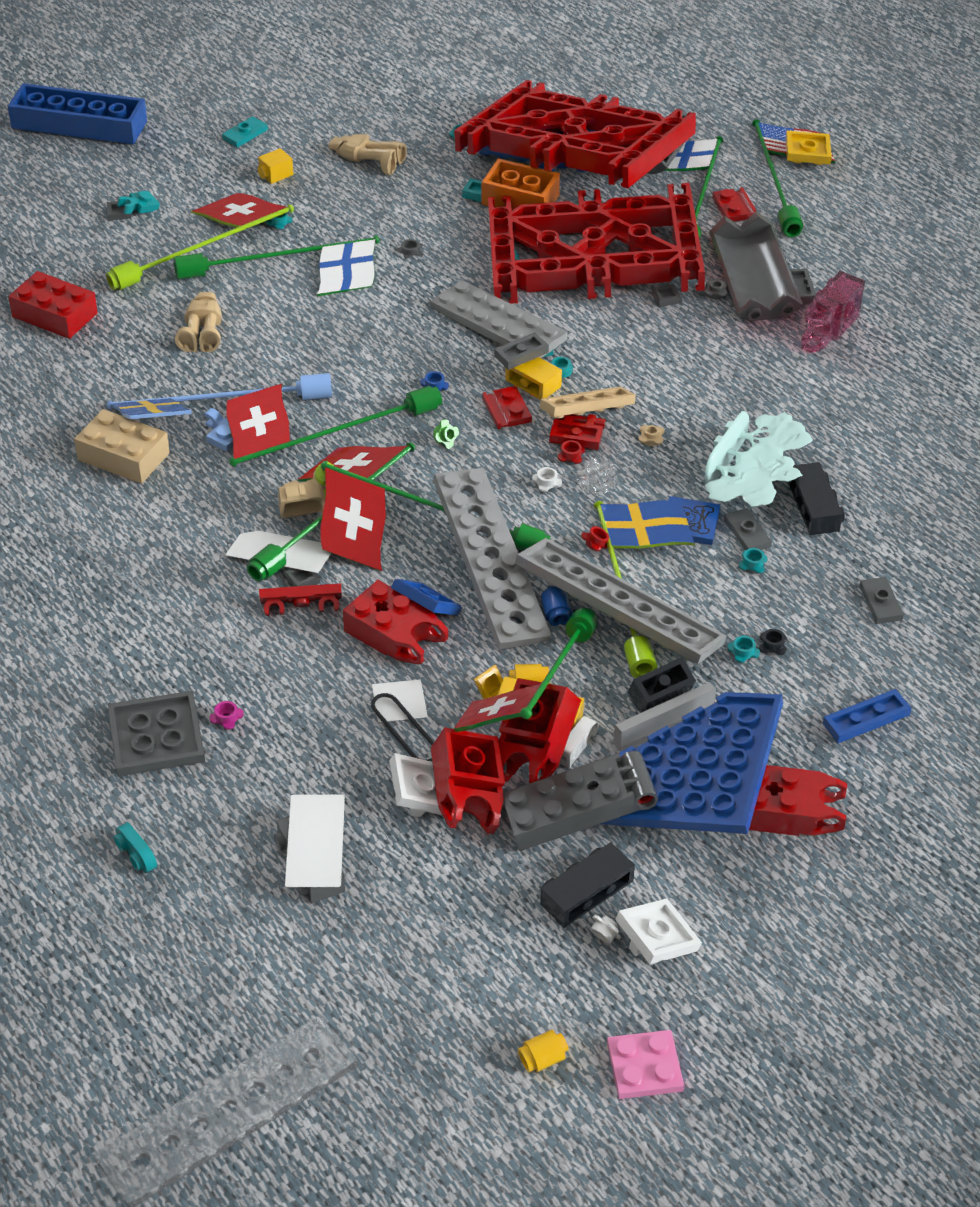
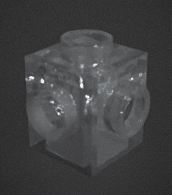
M598 458L583 463L585 468L576 471L578 485L586 495L594 493L595 497L610 492L609 487L619 484L611 459L601 462L598 461Z

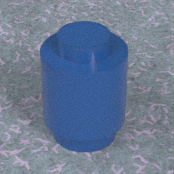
M551 586L541 594V602L546 620L552 626L566 625L572 616L568 594L556 586Z

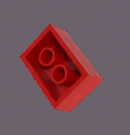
M36 271L8 296L13 318L68 339L74 336L98 313L95 292Z

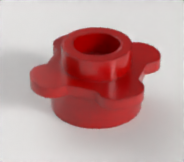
M566 441L560 446L561 453L558 454L557 458L561 462L569 461L579 464L582 462L581 455L585 453V448L577 441Z
M593 526L588 533L583 532L581 534V538L586 541V545L592 550L600 551L602 548H608L606 543L609 540V535L604 529Z

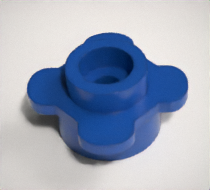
M438 371L427 373L425 378L420 381L421 386H436L439 391L449 388V383L444 381V375Z

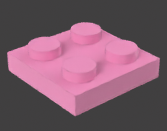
M671 1030L607 1037V1046L619 1099L684 1091L683 1078Z

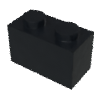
M683 657L633 679L628 694L638 711L642 713L692 690L696 679Z

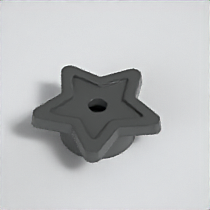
M406 239L401 243V247L396 248L395 251L403 253L405 259L413 255L423 256L420 250L423 244H419L414 239Z

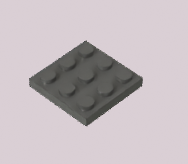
M193 690L108 704L118 776L205 762Z

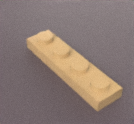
M622 386L543 398L540 401V409L547 412L553 418H563L564 415L569 414L583 415L587 411L602 412L606 408H624V405L635 404L636 394Z

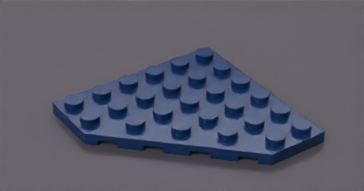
M725 692L716 697L717 702L705 709L700 706L682 716V722L671 728L665 726L647 736L648 741L634 748L632 745L619 752L620 758L629 751H638L642 754L656 791L658 802L650 809L639 810L601 824L748 834L784 703L782 694Z

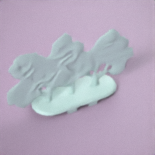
M742 411L734 422L728 421L724 426L725 434L723 436L718 435L714 440V449L709 456L705 470V487L710 493L708 497L726 502L738 496H743V500L752 507L770 504L777 492L772 481L788 482L802 476L800 471L793 467L795 463L792 458L783 456V451L801 448L812 442L813 439L805 431V427L801 422L793 421L792 416L784 412L777 416L767 414L758 416L755 419L758 429L748 433L749 415L746 411ZM762 427L768 428L767 430H760ZM763 432H768V433H769V435H768L767 437H763V438L753 437V435L758 436L759 433H763ZM745 439H749L752 447L746 452L738 451ZM736 455V464L734 466H728L730 461ZM728 472L735 474V476H729Z

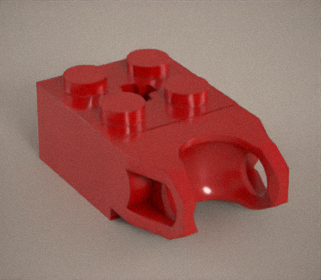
M379 579L343 609V625L346 633L385 656L389 655L399 661L422 664L425 661L423 658L425 651L417 643L418 641L445 642L448 640V628L432 611L392 589L391 586ZM433 626H435L436 628H438V630L440 631L441 635L438 634V632L434 629ZM411 649L414 650L417 657L412 653Z
M517 678L513 690L539 685L542 682ZM548 684L531 710L532 716L529 719L517 717L502 720L499 728L501 733L499 748L505 782H508L516 774L519 767L529 762V783L552 776L558 768L581 703V699L568 687ZM507 761V770L504 773V764ZM539 770H540L541 773H540V778H539V780H538V772H539Z
M444 727L431 747L438 808L449 828L456 829L457 823L462 820L463 812H468L478 819L480 826L487 834H494L500 824L501 808L504 802L502 787L505 785L498 737L469 731L455 732L452 728Z
M766 765L749 830L799 836V834L815 836L842 831L845 828L846 815L824 803L844 799L847 783L820 771ZM834 786L838 787L840 791L830 792L825 789ZM834 818L839 820V822L829 824L824 822V820Z

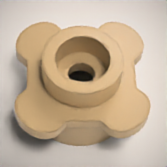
M643 425L640 427L641 435L639 436V441L647 446L662 444V434H664L665 430L660 426Z

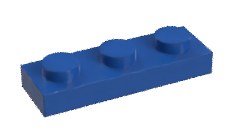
M894 689L824 716L823 725L836 742L841 743L910 716L911 707L900 693Z

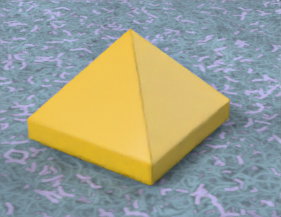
M496 665L491 666L473 679L483 699L497 696L503 682V678Z

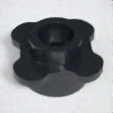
M768 629L760 634L762 644L759 645V650L762 653L773 652L778 655L786 653L784 643L787 641V637L782 631Z

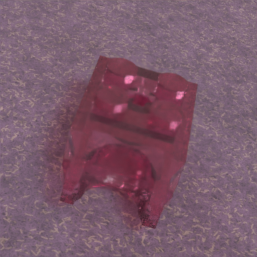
M839 271L834 278L828 280L826 286L817 292L814 300L805 312V323L809 324L801 338V349L814 353L824 349L832 339L839 340L860 315L865 280L843 271ZM813 338L814 340L818 341L819 344L809 345L806 342Z

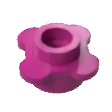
M222 701L215 706V713L210 715V722L213 724L218 723L224 729L230 730L235 727V722L244 716V712L242 709L237 708L235 703Z

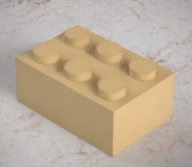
M104 409L74 438L77 459L79 461L141 484L170 453L167 432Z

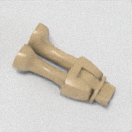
M368 134L335 136L329 142V149L336 150L337 154L347 160L360 162L363 159L380 162L381 170L386 175H391L396 170V165L401 164L407 155V147L404 143L398 141H370Z
M199 292L189 304L184 315L188 327H181L175 335L176 345L185 352L197 351L199 326H204L199 336L201 352H213L220 346L221 337L218 330L215 329V325L221 324V310L216 295L213 292Z

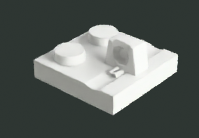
M394 753L389 761L396 793V804L410 808L411 816L420 817L425 812L442 815L438 808L433 763Z
M668 899L620 910L615 919L631 939L629 949L634 956L642 954L649 964L697 952L702 944Z

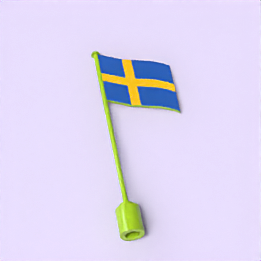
M658 500L633 504H603L601 501H596L594 503L602 529L609 535V540L606 544L614 573L619 578H621L613 548L641 549L667 545L695 546L681 501ZM629 627L632 637L625 642L624 651L630 673L633 677L637 678L657 669L658 666L650 639L645 636H637L636 630Z

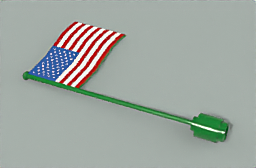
M755 119L752 122V126L756 128L783 206L777 213L780 228L786 236L796 237L802 232L803 221L798 208L793 205H787L769 153L787 156L785 140L787 130L811 133L820 132L779 127L760 123L759 120ZM832 155L831 163L835 164V160Z

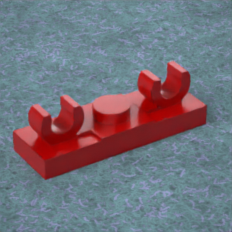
M341 583L259 589L260 603L265 604L264 613L266 616H269V609L274 605L279 607L280 615H284L285 607L283 602L293 603L295 607H305L310 605L309 602L319 600L318 607L320 612H324V604L326 602H332L334 604V611H338V599L342 598Z

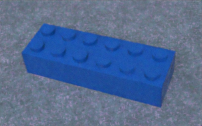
M22 83L8 105L11 128L127 144H135L147 122L145 99L26 83Z

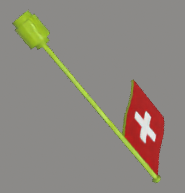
M233 194L195 209L191 213L207 217L223 225L236 227L235 229L141 267L130 260L110 268V271L105 274L106 280L112 290H122L139 283L143 270L284 213H292L294 207L290 204L282 206L270 203L248 194Z

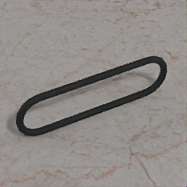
M389 693L376 695L371 701L373 712L411 757L418 758L375 707V702L379 698H391L431 746L434 744V741L395 696Z

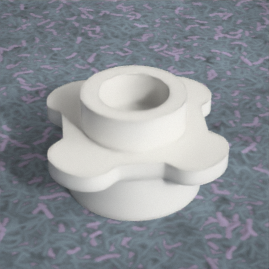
M550 467L541 468L537 474L532 476V481L538 484L539 490L542 492H547L550 488H558L562 485V480L557 478V471Z
M593 915L592 918L595 920V923L590 930L595 936L608 944H611L614 938L617 940L621 939V936L618 934L619 926L614 920L607 916H603L601 919L599 916Z

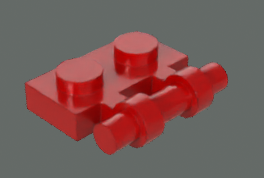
M569 414L564 415L563 418H555L549 435V443L562 445L566 441L573 440L579 442L584 448L599 450L606 419L596 418V415L593 414L588 416Z

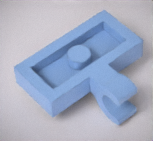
M210 408L204 414L210 418L205 425L213 428L206 436L207 443L227 452L233 446L227 418L224 419L216 409Z

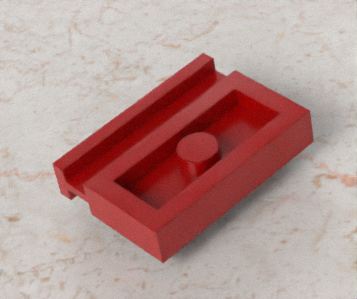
M743 187L739 191L723 189L712 193V198L722 216H726L733 222L747 220L757 211Z
M516 386L493 390L491 394L482 393V399L497 429L532 422V415Z

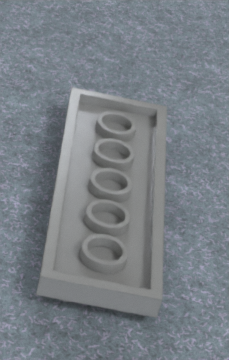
M463 280L430 301V306L433 309L502 345L535 332L549 345V352H551L568 340L567 331Z

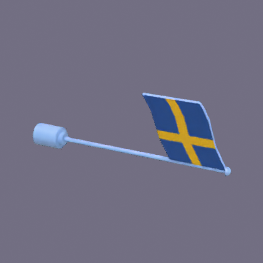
M330 373L301 375V380L296 381V386L282 387V392L297 391V396L302 395L303 400L332 398ZM262 389L112 402L109 400L107 408L119 410L122 416L128 419L192 414L190 409L184 408L178 401L243 396Z

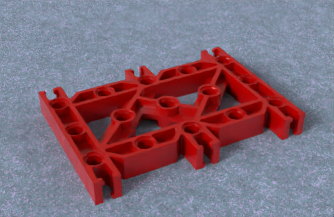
M525 80L454 130L455 151L461 152L463 148L468 146L467 153L474 155L485 146H488L491 151L528 158L532 168H538L544 162V170L551 171L563 162L566 167L607 175L608 184L615 185L618 180L623 178L621 187L630 188L696 133V113L688 112L687 116L682 118V110L676 109L664 118L661 113L619 105L618 97H612V100L606 103L607 96L599 94L593 100L587 102L585 98L545 91V83L538 82L532 88V80Z
M690 182L681 184L683 194H674V184H667V198L661 195L610 198L605 203H602L600 189H594V201H584L586 191L579 190L578 205L570 201L524 204L514 210L511 209L510 196H503L502 202H505V207L495 208L494 197H488L494 296L501 299L500 292H511L509 303L518 304L517 288L525 292L577 289L586 283L588 299L597 297V292H594V286H604V296L607 298L611 297V282L619 286L671 282L676 277H679L681 292H688V280L693 279L698 280V285H695L696 291H705V269ZM671 226L674 245L652 235L650 227ZM583 232L582 239L572 247L561 242L559 239V234ZM616 239L628 245L629 252L605 254L606 246ZM514 240L537 251L538 259L515 260Z

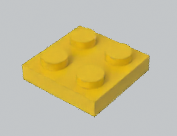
M786 131L787 161L794 163L807 162L816 165L831 163L830 134Z

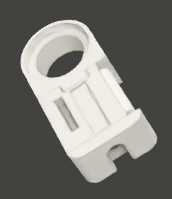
M586 716L580 719L570 732L559 764L570 769L581 752L588 746L587 741L590 737L596 735L599 727L597 721Z

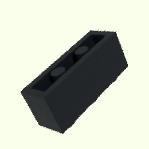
M820 462L793 465L794 468L800 471L802 476L788 481V485L809 535L840 532L841 522L845 520V513L843 507L838 505L835 489H831L828 473L824 472Z
M612 842L602 848H596L587 858L579 863L570 865L566 872L544 883L541 887L540 905L565 928L634 881L635 864Z

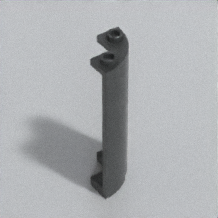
M757 211L741 226L724 216L709 231L738 316L750 321L780 319L792 315L803 306L772 221Z

